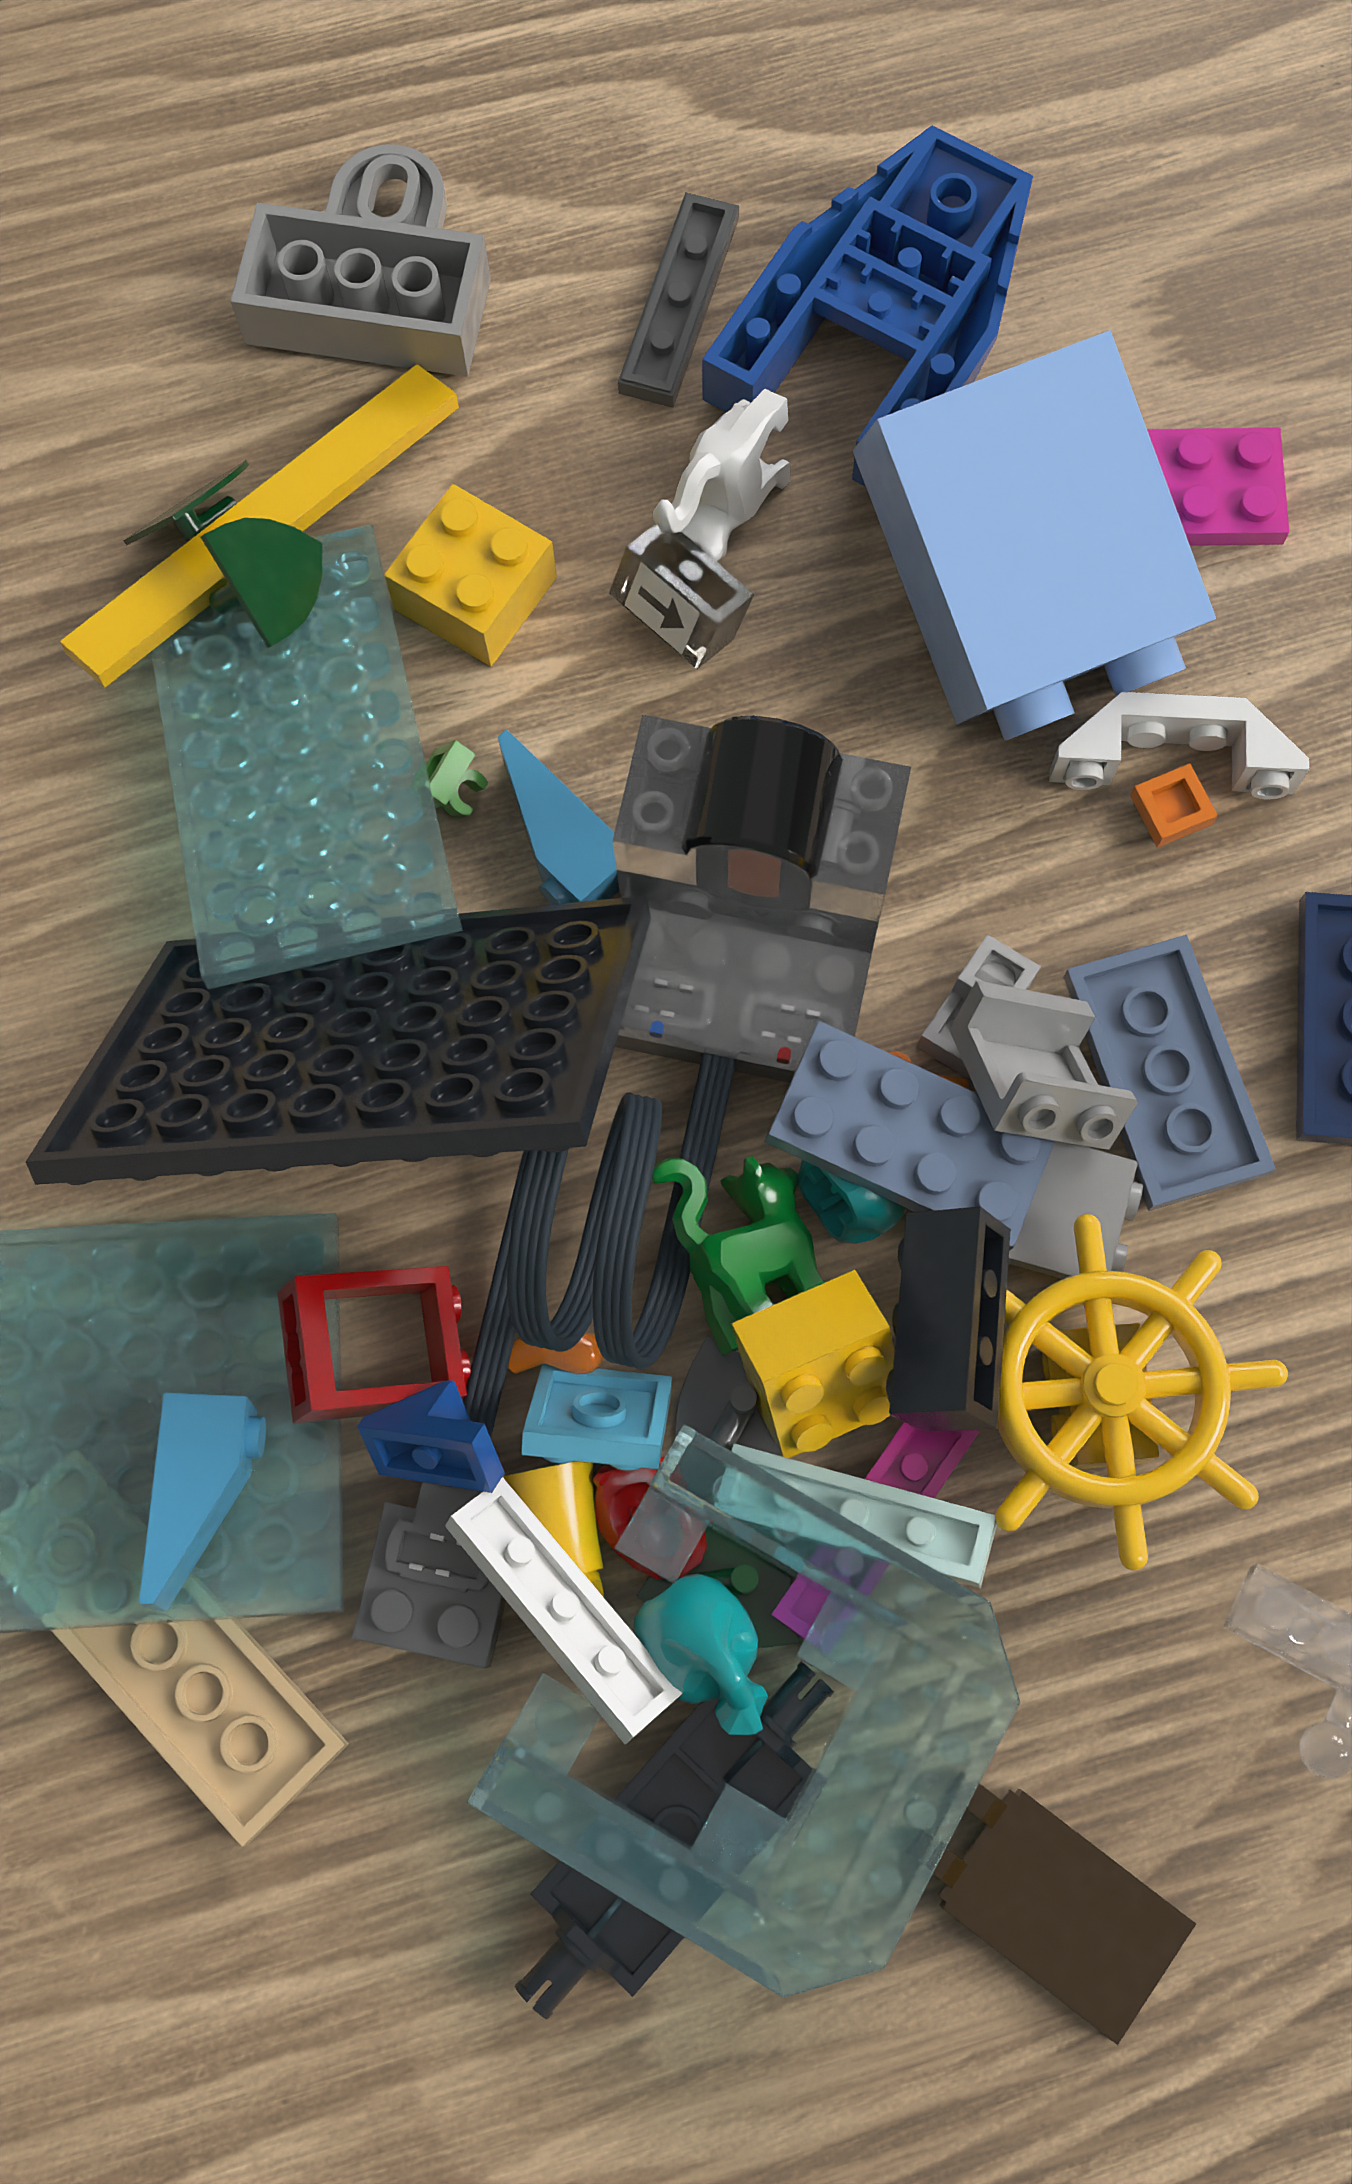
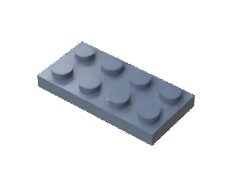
M1187 934L1067 969L1064 980L1071 999L1087 1001L1096 1017L1088 1029L1085 1038L1102 1085L1132 1091L1138 1102L1122 1128L1120 1135L1129 1159L1138 1161L1135 1176L1137 1182L1143 1184L1142 1195L1148 1211L1266 1177L1276 1170Z
M818 1021L764 1140L769 1145L849 1182L862 1186L914 1212L981 1206L1011 1229L1009 1251L1015 1246L1055 1143L1053 1140L994 1131L977 1093L821 1021Z

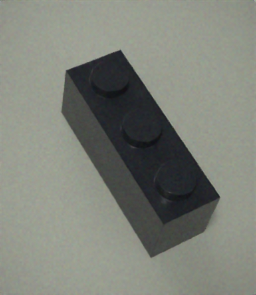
M981 1206L906 1213L904 1238L900 1241L898 1247V1263L901 1269L899 1302L895 1305L892 1314V1326L896 1336L893 1369L887 1377L886 1392L890 1403L889 1414L920 1431L998 1429L1011 1229Z

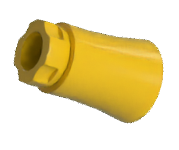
M576 1461L503 1476L515 1493L604 1597L602 1581L597 1571L603 1569L594 1508L593 1462Z

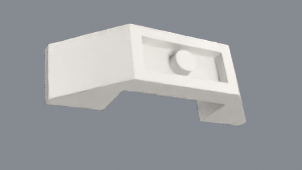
M1121 692L1058 746L1049 770V782L1066 783L1068 787L1077 790H1091L1101 785H1110L1121 762V741H1128L1130 745L1138 748H1153L1163 743L1189 744L1191 748L1199 751H1214L1225 746H1231L1232 791L1251 792L1252 796L1259 799H1278L1287 794H1294L1309 771V758L1246 698Z

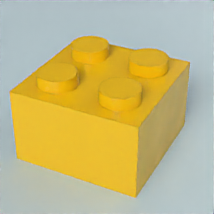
M452 483L385 572L384 578L394 610L492 667L557 578L551 540Z
M856 1270L731 1323L748 1383L757 1394L756 1407L782 1457L791 1458L803 1452L816 1451L836 1437L863 1425L879 1423L890 1415V1403L886 1392L887 1377L893 1369L894 1346L890 1326Z

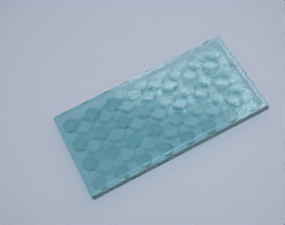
M372 524L313 537L322 543L323 575L317 601L307 620L290 636L272 647H266L242 605L226 614L217 613L209 605L151 651L200 972L208 989L463 931L388 589L384 578L377 539Z

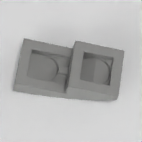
M987 934L957 978L952 991L921 1035L916 1047L970 1080V1075L949 1030L975 981L1028 990L1041 966Z

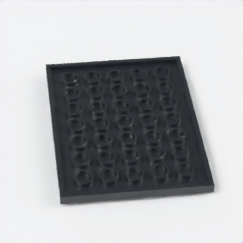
M647 896L166 941L26 1160V1165L35 1185L55 1183L83 1185L98 1180L132 1178L137 1181H146L158 1176L199 1174L201 1176H214L227 1171L256 1169L277 1172L299 1166L333 1164L338 1167H348L360 1162L400 1159L406 1162H418L430 1157L458 1155L489 1157L501 1152L530 1150L561 1152L573 1147H586L651 921Z

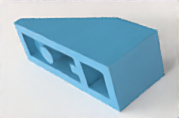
M506 729L498 736L499 746L542 880V884L539 886L540 891L551 905L611 899L629 883L635 852Z
M164 1393L139 1596V1604L152 1611H168L250 1478L252 1458H261L263 1455L266 1439L265 1417L257 1416V1408L247 1396Z

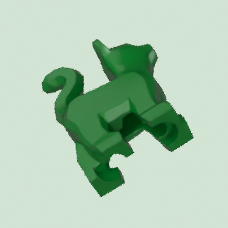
M753 1155L745 1158L743 1173L739 1177L728 1175L720 1180L721 1186L736 1202L741 1211L752 1221V1224L708 1235L698 1224L708 1202L706 1179L697 1166L683 1158H665L655 1163L651 1179L652 1183L676 1181L683 1187V1195L677 1204L672 1220L678 1240L689 1253L690 1270L702 1295L705 1318L722 1356L739 1350L731 1323L775 1305L772 1304L767 1296L765 1286L775 1282L789 1299L826 1282L817 1270L812 1235L795 1210V1190L799 1179L798 1174L791 1167L778 1168L771 1163L759 1165Z

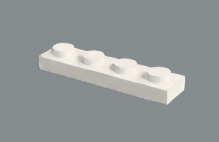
M503 1477L492 1493L482 1492L451 1515L445 1525L448 1531L625 1745L682 1694L661 1673L644 1645Z

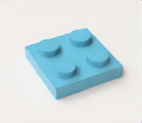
M542 1364L523 1429L522 1455L543 1457L545 1460L554 1463L583 1461L610 1464L621 1470H637L640 1468L659 1470L671 1399L672 1376L598 1368L591 1373L575 1375L556 1367Z

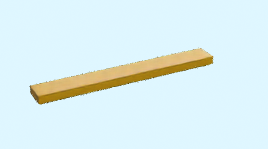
M418 364L413 366L63 638L60 643L66 655L101 686L106 688L210 605V594L228 583L202 541V535L223 524L242 518L271 519L296 527L303 532L459 408L457 393Z

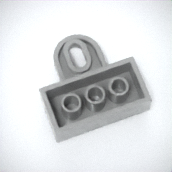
M394 144L378 145L362 150L349 158L337 172L332 183L325 212L257 202L230 301L245 344L404 368H412L418 364L426 371L468 377L491 281L484 235L443 229L447 211L444 183L438 168L426 155L413 148ZM391 179H399L406 182L402 205L397 213L389 217H380L372 213L378 189L384 182Z

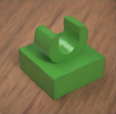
M454 740L434 749L408 793L406 800L424 812L443 807L451 816L463 818L469 816L473 808L462 802L459 798V785L463 783L473 791L478 792L486 788L488 781L480 772L467 769L475 753L457 740Z

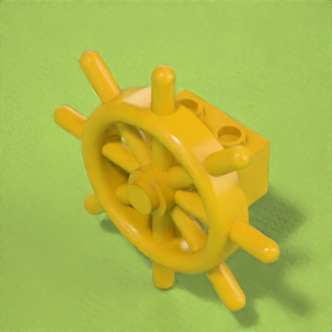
M1083 1214L1077 1217L1073 1225L1080 1274L1050 1285L1039 1292L1027 1304L1008 1289L1006 1292L1005 1323L1009 1326L1005 1330L1003 1338L998 1430L1013 1458L1026 1473L996 1510L995 1521L999 1528L1004 1531L1017 1530L1048 1490L1078 1504L1097 1508H1113L1120 1561L1125 1568L1137 1571L1142 1569L1148 1561L1141 1510L1142 1504L1155 1501L1175 1492L1196 1475L1239 1509L1248 1510L1257 1504L1259 1495L1256 1487L1214 1453L1223 1437L1228 1421L1231 1391L1279 1387L1286 1382L1288 1370L1278 1360L1226 1363L1221 1345L1213 1330L1203 1316L1193 1307V1304L1222 1267L1221 1258L1216 1252L1212 1250L1199 1252L1170 1289L1144 1276L1127 1272L1107 1271L1100 1222L1091 1214ZM1112 1304L1129 1307L1149 1317L1141 1327L1140 1323L1115 1325ZM1084 1305L1087 1322L1086 1328L1058 1330L1049 1323L1050 1320L1061 1313ZM1171 1334L1183 1350L1190 1367L1147 1371V1363ZM1031 1344H1033L1042 1351L1045 1381L1022 1383L1025 1359ZM1195 1395L1194 1413L1188 1432L1153 1406L1151 1399ZM1059 1407L1060 1415H1052L1051 1417L1052 1440L1046 1446L1035 1431L1027 1410ZM1158 1445L1171 1455L1164 1463L1152 1471L1136 1476L1135 1464H1146L1159 1458ZM1107 1467L1108 1477L1089 1474L1080 1469Z

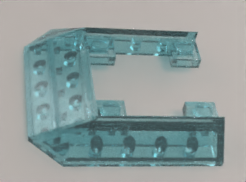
M684 1424L650 1482L648 1491L615 1546V1550L670 1583L675 1584L708 1526L827 1596L795 1657L854 1692L787 1818L782 1817L726 1783L692 1846L570 1772L601 1715L587 1698L545 1673L541 1675L467 1803L785 1998L885 1968L1021 1702L990 1601Z

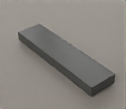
M685 192L618 380L619 394L674 407L739 220V205Z

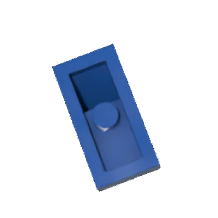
M453 1380L442 1381L363 1417L357 1426L378 1474L382 1476L492 1493L505 1474L485 1423H477L470 1420Z

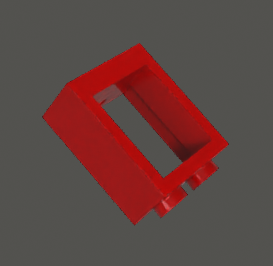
M449 1266L295 1276L277 1292L293 1424L364 1417L447 1380L455 1382L461 1398L467 1396L466 1386L471 1374V1367L467 1352L464 1349H460L457 1323L461 1317V1297L458 1288L455 1285H451ZM420 1293L432 1382L336 1391L325 1300Z

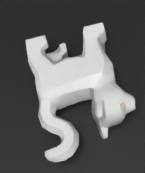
M764 389L751 403L744 399L735 403L731 410L723 414L711 427L699 434L690 452V463L682 473L673 503L671 504L668 500L662 499L654 509L653 520L657 525L654 534L660 539L675 541L679 553L691 560L696 567L707 568L724 557L727 552V541L731 531L756 514L774 486L783 489L790 482V464L788 461L782 459L775 465H768L760 459L772 429L781 432L789 421L787 398Z

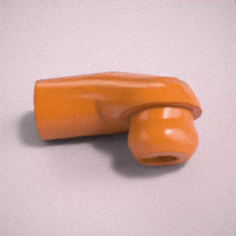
M585 1332L584 1336L574 1347L563 1352L531 1346L522 1341L521 1338L514 1340L508 1368L513 1373L519 1374L539 1365L547 1364L575 1375L587 1374L596 1370L604 1360V1357L596 1343L595 1334Z

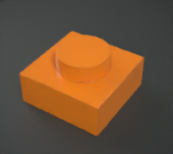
M1190 763L1135 785L1130 794L1157 848L1212 826L1218 817Z

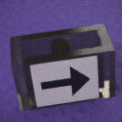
M656 524L626 546L609 591L612 597L696 669H699L734 640L755 595L683 532L663 534Z

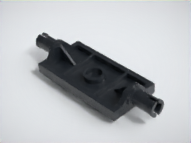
M800 1661L797 1669L763 1706L760 1716L763 1729L756 1734L729 1735L720 1726L715 1714L716 1705L719 1700L699 1703L530 1893L559 1926L555 1931L558 1936L557 1941L527 1975L515 1984L517 1992L527 2003L547 1980L552 1982L537 1999L536 2004L532 2008L540 2016L549 2019L553 2014V2010L588 1970L596 1973L601 1968L611 1975L633 1997L823 1779L792 1749L797 1744L792 1740L793 1736L828 1696L831 1697L834 1693L822 1679H819L802 1699L798 1698V1694L816 1675L805 1663Z

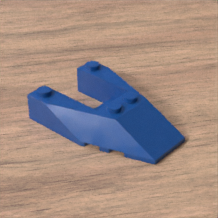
M933 125L877 165V173L856 189L846 188L832 199L831 207L809 224L802 221L791 230L702 358V400L724 412H728L735 403L743 399L751 403L764 389L775 393L825 318L909 361L856 440V446L878 418L973 383L997 340L1033 175ZM854 457L852 480L866 487Z

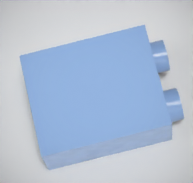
M1111 330L878 418L853 449L854 457L956 725L993 711L1004 741H1007L1074 714L1075 712L1064 682L1105 667L1116 697L1121 692H1130L1186 669L1175 638L1216 619Z

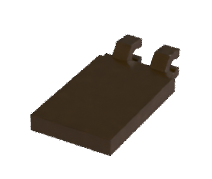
M961 1771L945 1794L985 1824L963 1858L960 1859L921 1829L906 1850V1853L945 1883L938 1893V1896L943 1899L939 1904L942 1909L1118 2045L1194 1929L1196 1923L1023 1790L1018 1789L1014 1793L1009 1789L1001 1800L970 1775Z

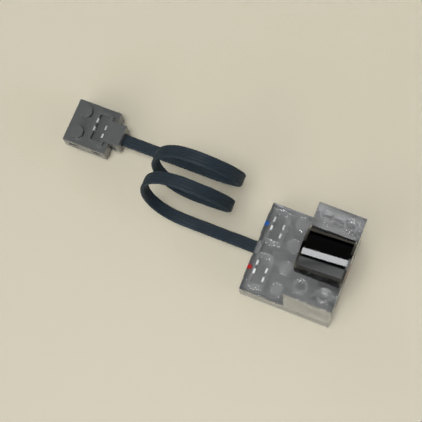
M642 715L612 842L621 898L647 896L651 921L615 1047L700 1064L679 1158H683L697 1166L706 1179L708 1194L734 1071L790 1083L818 1021L855 1037L911 767L839 753L834 743L821 733L801 724L779 718L755 715L734 716L722 720L709 728ZM626 1093L619 1102L600 1162L573 1273L560 1307L551 1322L548 1315L546 1296L547 1259L552 1222L568 1150L561 1152H546L543 1150L523 1151L474 1352L471 1374L466 1386L467 1396L463 1398V1403L472 1422L485 1423L490 1438L516 1333L528 1345L563 1352L571 1349L581 1340L593 1320L596 1343L602 1356L610 1363L626 1365L637 1369H646L653 1365L661 1356L671 1337L691 1272L689 1253L678 1240L672 1220L677 1204L683 1195V1187L676 1181L673 1184L648 1295L634 1331L632 1330V1289L636 1254L662 1121V1104L657 1098L651 1099L648 1096L642 1097L639 1094ZM703 1213L698 1221L699 1227H701ZM422 1482L416 1509L385 1502L355 1622L353 1639L484 1669L491 1667L506 1600L445 1527L451 1515L483 1491Z

